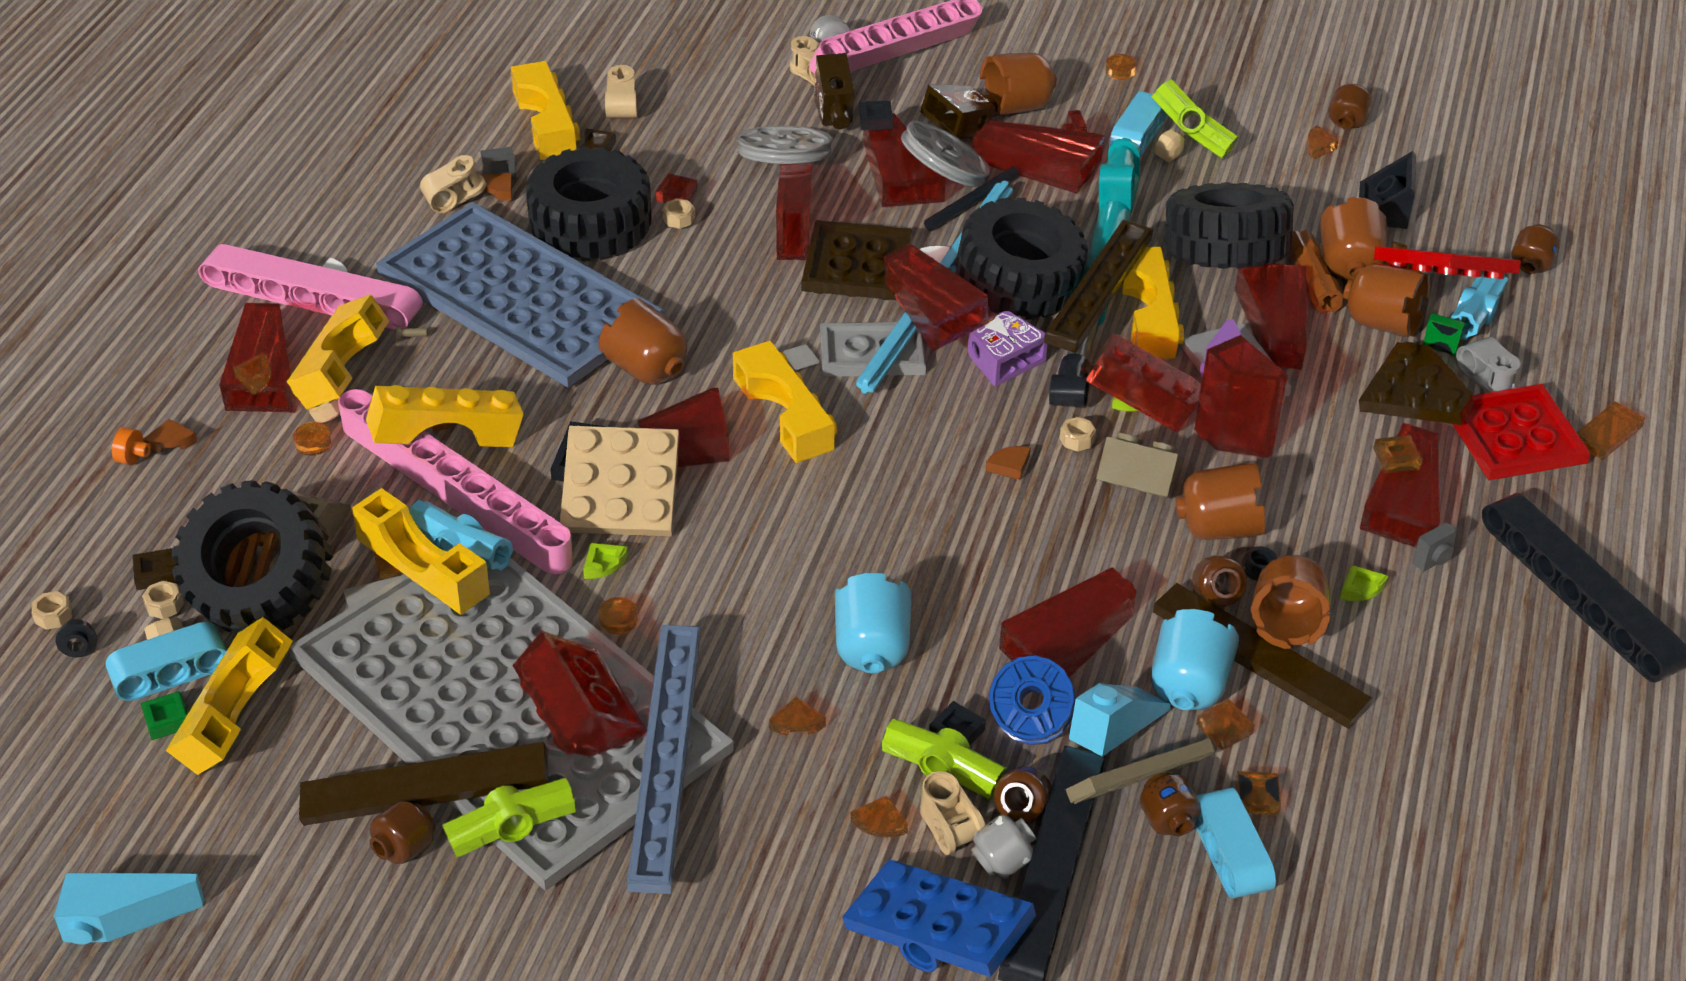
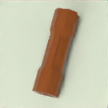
M1307 229L1304 231H1294L1292 249L1288 254L1292 262L1298 266L1308 286V294L1315 308L1322 314L1336 312L1343 306L1344 294L1337 280L1331 276L1321 256V249L1314 235Z

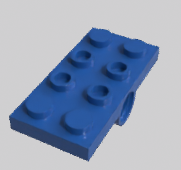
M888 859L842 918L847 930L898 946L903 957L912 966L921 971L933 972L943 961L991 977L1034 920L1036 913L1033 903Z

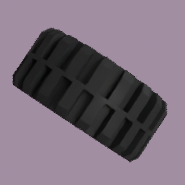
M579 147V150L574 151L567 149L562 151L560 155L556 156L553 154L547 157L545 163L540 162L527 180L526 199L531 234L571 258L576 257L581 258V261H591V258L609 259V256L613 254L619 256L625 253L628 247L632 249L638 245L649 231V226L652 223L650 179L645 169L629 155L625 157L620 151H607L604 147H597L596 149Z
M1222 182L1221 184L1207 183L1201 186L1194 185L1189 186L1187 189H1179L1176 193L1171 194L1166 203V249L1178 261H1184L1190 265L1197 264L1200 267L1207 268L1218 267L1219 269L1236 267L1240 269L1276 263L1278 260L1284 259L1292 249L1293 201L1286 192L1259 184Z
M1009 197L1001 198L997 203L993 201L985 203L981 208L979 207L971 213L969 219L966 220L956 257V274L966 293L973 295L975 302L981 306L984 304L989 306V310L999 314V312L1009 311L1016 316H1025V319H1035L1038 315L1047 317L1054 314L1055 310L1059 312L1080 283L1088 258V244L1080 227H1075L1074 220L1068 215H1062L1060 209L1054 206L1051 208L1044 205V202L1038 200L1030 202L1026 201V198L1019 197L1016 200H1009Z
M255 480L241 482V487L239 488L233 483L220 488L222 493L215 496L211 492L202 499L204 504L198 510L193 507L186 516L189 519L187 525L179 527L176 538L180 543L179 546L172 548L171 558L178 564L172 569L174 580L180 585L179 591L184 599L194 609L217 627L227 632L234 631L239 633L261 617H264L275 627L279 626L285 630L294 625L292 620L294 617L300 614L304 618L312 610L308 605L314 598L320 600L325 591L321 587L322 581L330 579L332 568L326 561H331L333 556L332 547L326 542L329 538L326 529L295 494L288 489L282 490L277 484L266 481L260 486ZM257 532H280L281 550L277 562L271 571L253 584L243 587L227 586L225 567L229 555L236 545L246 537Z

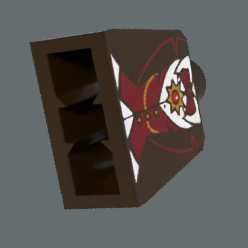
M847 53L816 55L814 99L821 124L823 126H833L839 130L847 128L853 122L854 88ZM832 79H835L837 89L830 86L829 82Z
M929 84L920 113L937 127L959 139L982 135L988 131L991 119L998 113V104L993 99L987 100L970 86Z

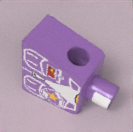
M1003 311L987 319L978 312L968 319L966 324L969 330L968 354L995 387L1046 362L1047 344L1044 343L1045 333L1013 313Z

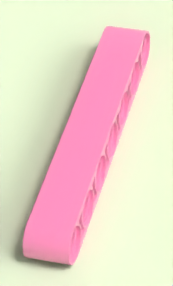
M950 0L825 38L821 41L810 61V69L815 74L816 55L847 53L851 72L967 35L982 13V7L977 0Z
M226 244L216 246L198 268L200 278L211 287L328 315H333L340 305L371 294L389 320L386 328L395 330L396 326L407 328L423 305V300L419 293L408 286Z

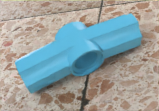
M1482 271L1481 277H1477L1471 287H1465L1458 306L1450 318L1465 323L1461 339L1466 340L1470 336L1477 335L1484 324L1490 325L1497 310L1499 299L1507 286V277L1504 276V279L1483 277L1484 271Z
M418 500L410 507V514L418 528L438 548L449 551L461 543L485 560L487 568L491 570L502 571L509 565L510 556L514 551L511 540L483 530L479 522L472 516L462 514L457 518L428 501Z

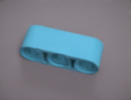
M1139 91L1115 124L1109 146L1118 138L1131 139L1139 146L1140 157L1143 155L1167 117V114L1151 98L1153 94Z
M201 622L118 649L108 656L106 669L118 698L132 701L213 674L225 655L227 648L217 626L211 622Z
M1232 787L1196 795L1200 802L1201 815L1195 822V828L1227 895L1233 899L1274 890L1276 878L1273 864L1237 791Z

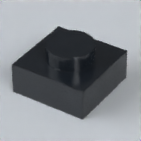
M859 101L861 130L880 131L883 129H893L891 101Z
M952 701L929 724V731L938 733L944 728L954 729L967 739L970 746L985 731L986 719Z

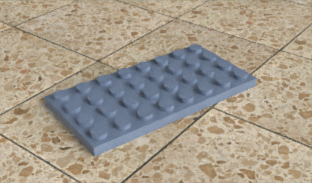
M471 202L376 263L377 272L381 276L395 284L413 288L419 293L424 302L567 388L608 360L604 353L598 349L599 337L605 323L612 326L615 319L620 315L617 312L619 306L631 299L640 298L663 315V309L474 202Z

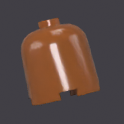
M1037 53L995 54L985 57L981 65L980 80L985 79L986 93H981V95L987 100L993 99L997 102V115L1002 116L1035 111L1045 107L1052 98L1053 90L1057 83L1056 74L1052 71L1046 58Z
M1351 197L1347 199L1345 204H1340L1334 207V204L1329 205L1322 213L1320 219L1323 258L1328 270L1335 277L1348 281L1353 280L1357 272L1366 265L1372 263L1385 264V261L1373 260L1375 246L1387 247L1386 216L1379 210L1378 204L1366 198Z
M1377 263L1364 266L1357 272L1353 280H1348L1345 286L1344 299L1348 300L1350 316L1355 322L1365 327L1402 337H1414L1425 315V312L1419 311L1422 297L1429 298L1430 275L1418 270Z
M631 299L619 306L617 312L620 315L615 319L612 326L608 323H605L599 337L598 349L604 353L608 360L638 381L648 385H657L671 377L677 376L682 371L687 354V341L683 332L642 299Z
M1240 464L1192 473L1187 477L1183 485L1182 496L1176 497L1178 519H1185L1189 531L1195 537L1202 540L1250 538L1264 534V505H1256L1255 489L1262 488L1257 464Z
M1285 555L1272 560L1261 571L1253 595L1251 613L1252 619L1257 626V632L1262 638L1272 645L1290 649L1291 645H1302L1307 642L1311 645L1325 633L1330 621L1329 581L1323 569L1313 560L1299 555Z

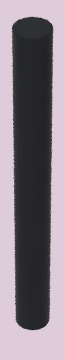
M1015 166L1010 167L924 221L926 229L929 231L936 229L986 198L996 183H1001L1003 180L1010 183L1020 176L1018 168Z

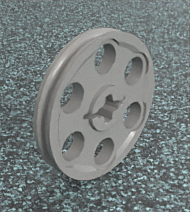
M911 121L908 123L907 130L901 135V140L905 147L923 164L940 175L966 186L980 187L984 183L985 177L990 173V168L983 157L972 147L951 133L934 125L921 121Z
M757 127L745 130L738 135L737 141L739 145L737 152L747 159L765 163H808L824 159L831 154V147L829 145L832 142V138L824 131L808 127Z

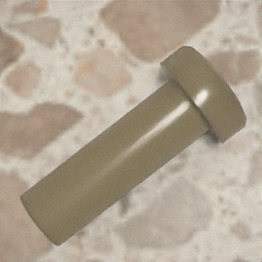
M396 326V339L401 340V337L427 336V328H401V326Z

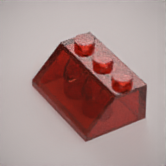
M1114 332L1110 333L1086 378L1087 382L1178 433L1195 409L1205 388L1203 383L1197 381L1192 376L1183 373Z
M1242 335L1207 349L1194 430L1202 439H1205L1218 451L1262 458L1271 457L1273 455L1288 375Z
M541 631L512 665L521 680L520 686L530 695L536 705L537 715L547 724L553 734L552 740L554 744L567 754L576 753L592 757L643 737L647 732L645 725L596 648Z

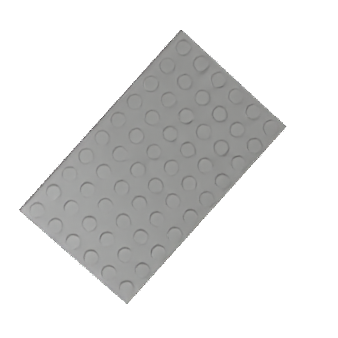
M511 558L509 565L502 571L487 568L490 595L462 615L403 574L291 644L289 648L290 657L406 764L544 742L548 748L549 783L563 778L567 779L575 800L576 812L534 825L532 831L522 840L504 842L499 838L493 841V843L545 891L635 825L654 675ZM693 707L683 789L734 751V741ZM487 796L451 801L449 803L464 815L484 806Z

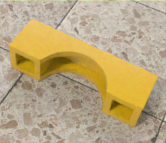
M546 61L511 66L512 89L519 109H530L540 112L531 117L533 144L539 159L546 160L547 157L553 154L556 156L560 155L562 151L571 149V151L576 150V141H580L579 126L577 122L573 123L572 110L570 105H566L564 91L562 88H559L556 72L550 71Z
M1146 247L1121 285L1122 294L1138 298L1148 305L1134 311L1131 341L1135 359L1176 358L1177 347L1183 344L1184 341L1183 324H1178L1179 305L1178 302H1173L1174 282L1168 281L1170 264L1169 260H1164L1161 247Z
M371 294L338 306L287 380L293 394L298 397L306 410L341 397L352 380V376L344 365L361 349L378 340L389 323L388 318Z
M769 340L733 352V379L748 399L774 401L787 409L780 415V442L795 463L834 450L835 434L838 431L834 417L824 411L817 395L808 390L799 372H794L782 351L779 352Z
M393 385L375 386L366 422L374 443L410 444L419 433L429 427L442 423H457L473 431L479 446L513 447L524 414L515 392L472 390L469 388H419Z
M380 488L352 507L357 540L460 615L490 595L486 561L461 543L449 551L438 548L418 528L407 505L383 488Z
M261 617L237 633L165 751L197 775L222 761L241 731V728L236 725L240 712L258 687L277 670L293 641L264 617Z

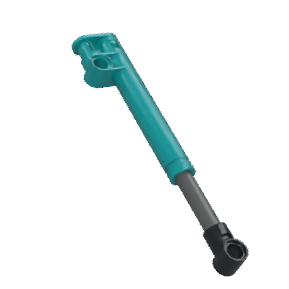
M1118 138L1114 140L1109 146L1107 163L1101 164L1099 174V214L1082 278L1121 221H1130L1140 181V149L1136 142L1131 139ZM1108 306L1076 353L1068 351L1067 355L1061 359L1058 374H1053L1051 377L1049 390L1050 405L1086 408L1091 370L1089 356L1096 329L1105 321Z

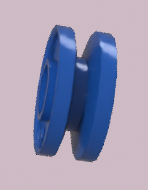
M1036 655L1018 657L1004 665L997 673L989 692L992 714L1001 730L1016 742L1031 746L1048 744L1061 737L1072 723L1076 700L1075 690L1064 669L1050 659ZM1031 692L1041 693L1044 699L1040 707L1030 710L1023 706V699L1027 694Z

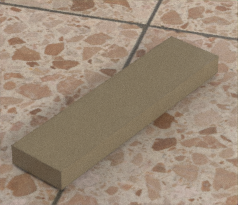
M1210 738L1089 777L1065 790L1070 802L1076 804L1148 780L1157 774L1169 773L1190 766L1213 755L1215 750Z

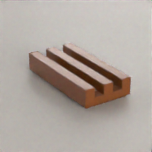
M260 532L246 537L236 545L229 555L225 569L227 586L234 587L247 543L248 546L236 587L247 586L259 544L263 545L252 584L267 575L277 542V537L274 533L267 532L266 535H261Z

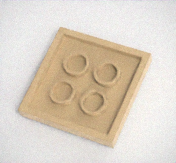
M569 426L560 523L566 526L570 533L672 536L679 430Z

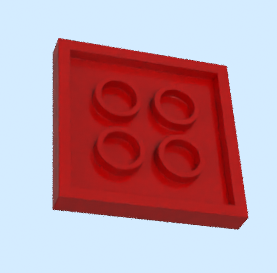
M1375 246L1373 259L1387 261V265L1407 268L1409 263L1412 270L1432 272L1433 269L1435 273L1448 275L1459 274L1462 276L1481 277L1482 271H1484L1483 277L1504 279L1505 273L1519 274L1521 260Z
M1543 384L1473 395L1474 405L1462 425L1452 424L1488 481L1587 464L1591 454Z

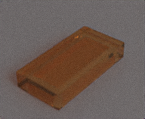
M1615 401L1576 433L1589 452L1603 460L1643 427L1645 418Z

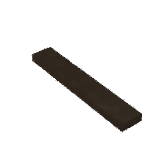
M1126 220L1121 221L1045 332L1044 343L1074 353L1078 351L1152 240V228Z
M1178 583L1174 584L1154 603L1153 613L1163 619L1169 620L1174 618L1178 610L1198 609L1213 613L1215 615L1213 621L1222 624L1226 628L1228 624H1231L1239 635L1235 662L1347 729H1350L1371 705V696L1291 649H1284L1270 644L1258 634L1257 629L1205 601L1202 597Z
M544 742L300 782L299 820L303 826L379 814L401 801L427 806L487 796L491 791L501 786H513L517 790L537 787L549 783L548 748Z

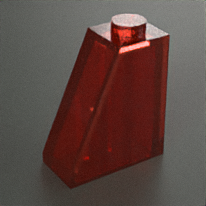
M718 387L710 388L638 420V428L679 430L677 467L729 461V433Z

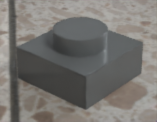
M512 147L480 151L483 174L512 173V180H516Z
M1446 522L1420 536L1413 564L1424 572L1437 564L1442 565L1446 563L1454 552L1453 544L1457 531Z

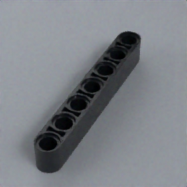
M1514 493L1483 508L1482 520L1486 529L1645 679L1656 683L1686 669V644L1524 495Z
M1064 746L1019 897L1021 900L1033 903L1036 917L1000 964L998 980L1045 981L1096 799L1094 797L1074 804V802H1070L1065 789L1089 777L1101 774L1103 772L1105 755L1102 757L1094 752Z

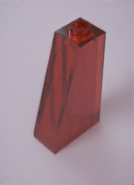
M892 113L893 129H883L880 131L863 130V143L882 208L945 202L946 177L923 164L905 147L901 140V135L907 128L895 113Z
M989 120L981 130L976 131L972 147L975 148V151L983 157L990 167L1005 171L1015 166L1022 177L1077 194L1102 161L1105 135Z
M780 164L776 202L777 260H806L811 228L812 164Z
M911 243L884 256L886 285L929 347L934 351L989 323L988 295Z
M1267 263L1259 267L1250 266L1238 269L1235 292L1256 341L1276 367L1302 370L1307 347L1306 266Z
M245 303L219 382L225 411L295 413V395L287 383L291 376V368L280 304Z
M1403 422L1392 447L1405 445L1402 454H1388L1366 500L1359 529L1417 548L1419 537L1437 528L1440 524L1438 433ZM1398 462H1408L1417 468L1389 472V469Z
M1111 567L1001 622L999 649L1011 661L1018 657L1034 655L1050 659L1064 669L1068 678H1070L1133 617L1136 589L1128 579L1123 578Z

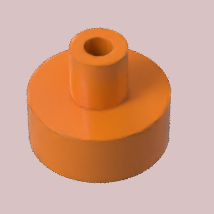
M122 427L117 431L112 443V457L115 462L134 465L140 456H149L151 445L150 443L143 442V435L140 430Z

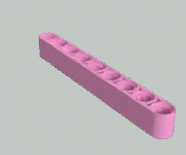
M353 389L344 392L338 399L343 431L348 436L459 513L468 514L475 518L485 531L511 540L515 552L544 572L561 574L572 567L571 534L566 526L425 431L419 433L410 444L374 443L366 422L372 395L364 390Z

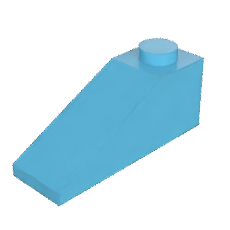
M1098 683L1076 698L1069 740L1103 757L1168 712L1171 704L1139 687Z
M66 873L54 918L63 942L81 945L90 942H110L204 906L205 898L198 874Z

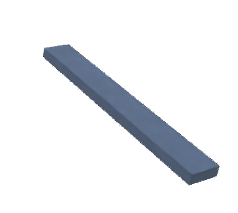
M661 625L627 879L628 892L671 894L701 638V627Z

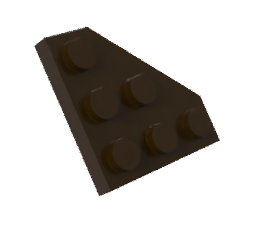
M1397 342L1358 400L1360 412L1462 425L1474 405L1473 393L1430 346L1417 345L1412 342Z

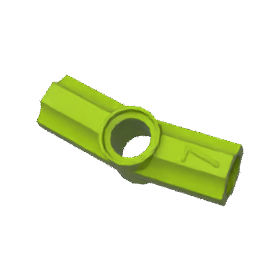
M1172 79L1164 82L1151 96L1186 136L1194 139L1222 160L1229 154L1239 138L1205 114ZM1192 114L1200 116L1201 122L1199 126L1194 129L1185 127V120L1188 116Z
M892 719L886 727L882 740L883 752L918 764L926 776L938 771L950 773L958 780L959 784L987 799L994 797L997 782L1007 771L1005 766L970 749L967 739L960 732L950 728H944L938 733H934L907 722Z
M566 778L520 792L513 786H501L487 795L484 806L451 820L442 826L458 858L499 838L504 842L522 840L532 831L534 825L575 813V800Z

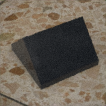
M1411 151L1360 181L1359 198H1366L1378 204L1379 210L1386 216L1387 227L1407 229L1415 196L1416 154Z

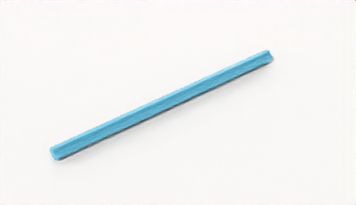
M1003 180L1001 183H996L981 206L990 201L997 203L1001 198L1010 197L1013 189L1008 186L1009 182ZM962 232L857 379L856 386L861 389V393L875 392L956 275L957 268L955 263Z

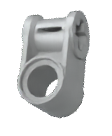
M1487 337L1458 348L1456 359L1460 370L1475 381L1485 393L1515 388L1513 380L1515 374L1520 370V360L1507 351L1497 339Z

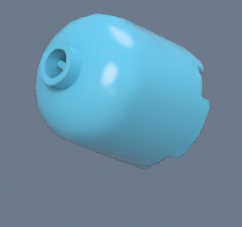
M864 573L848 578L847 586L835 590L837 653L848 666L866 673H879L898 666L908 654L910 645L911 590L903 581H900V585L886 581V575L882 573Z
M1198 609L1178 610L1174 618L1164 619L1161 625L1152 665L1151 683L1159 697L1181 710H1203L1218 702L1225 692L1237 653L1239 635L1231 624H1228L1226 628L1222 624L1213 621L1215 615L1208 611Z

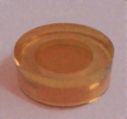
M1114 54L1107 58L1105 72L1114 79H1129L1135 74L1136 61L1129 55Z
M310 422L303 424L293 434L295 448L303 455H319L327 451L331 446L330 431L322 423Z
M614 597L606 600L599 608L600 626L611 634L618 635L630 632L638 623L636 604L624 597Z

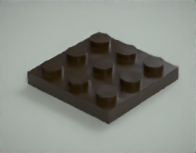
M815 220L801 280V291L901 301L912 240V229Z

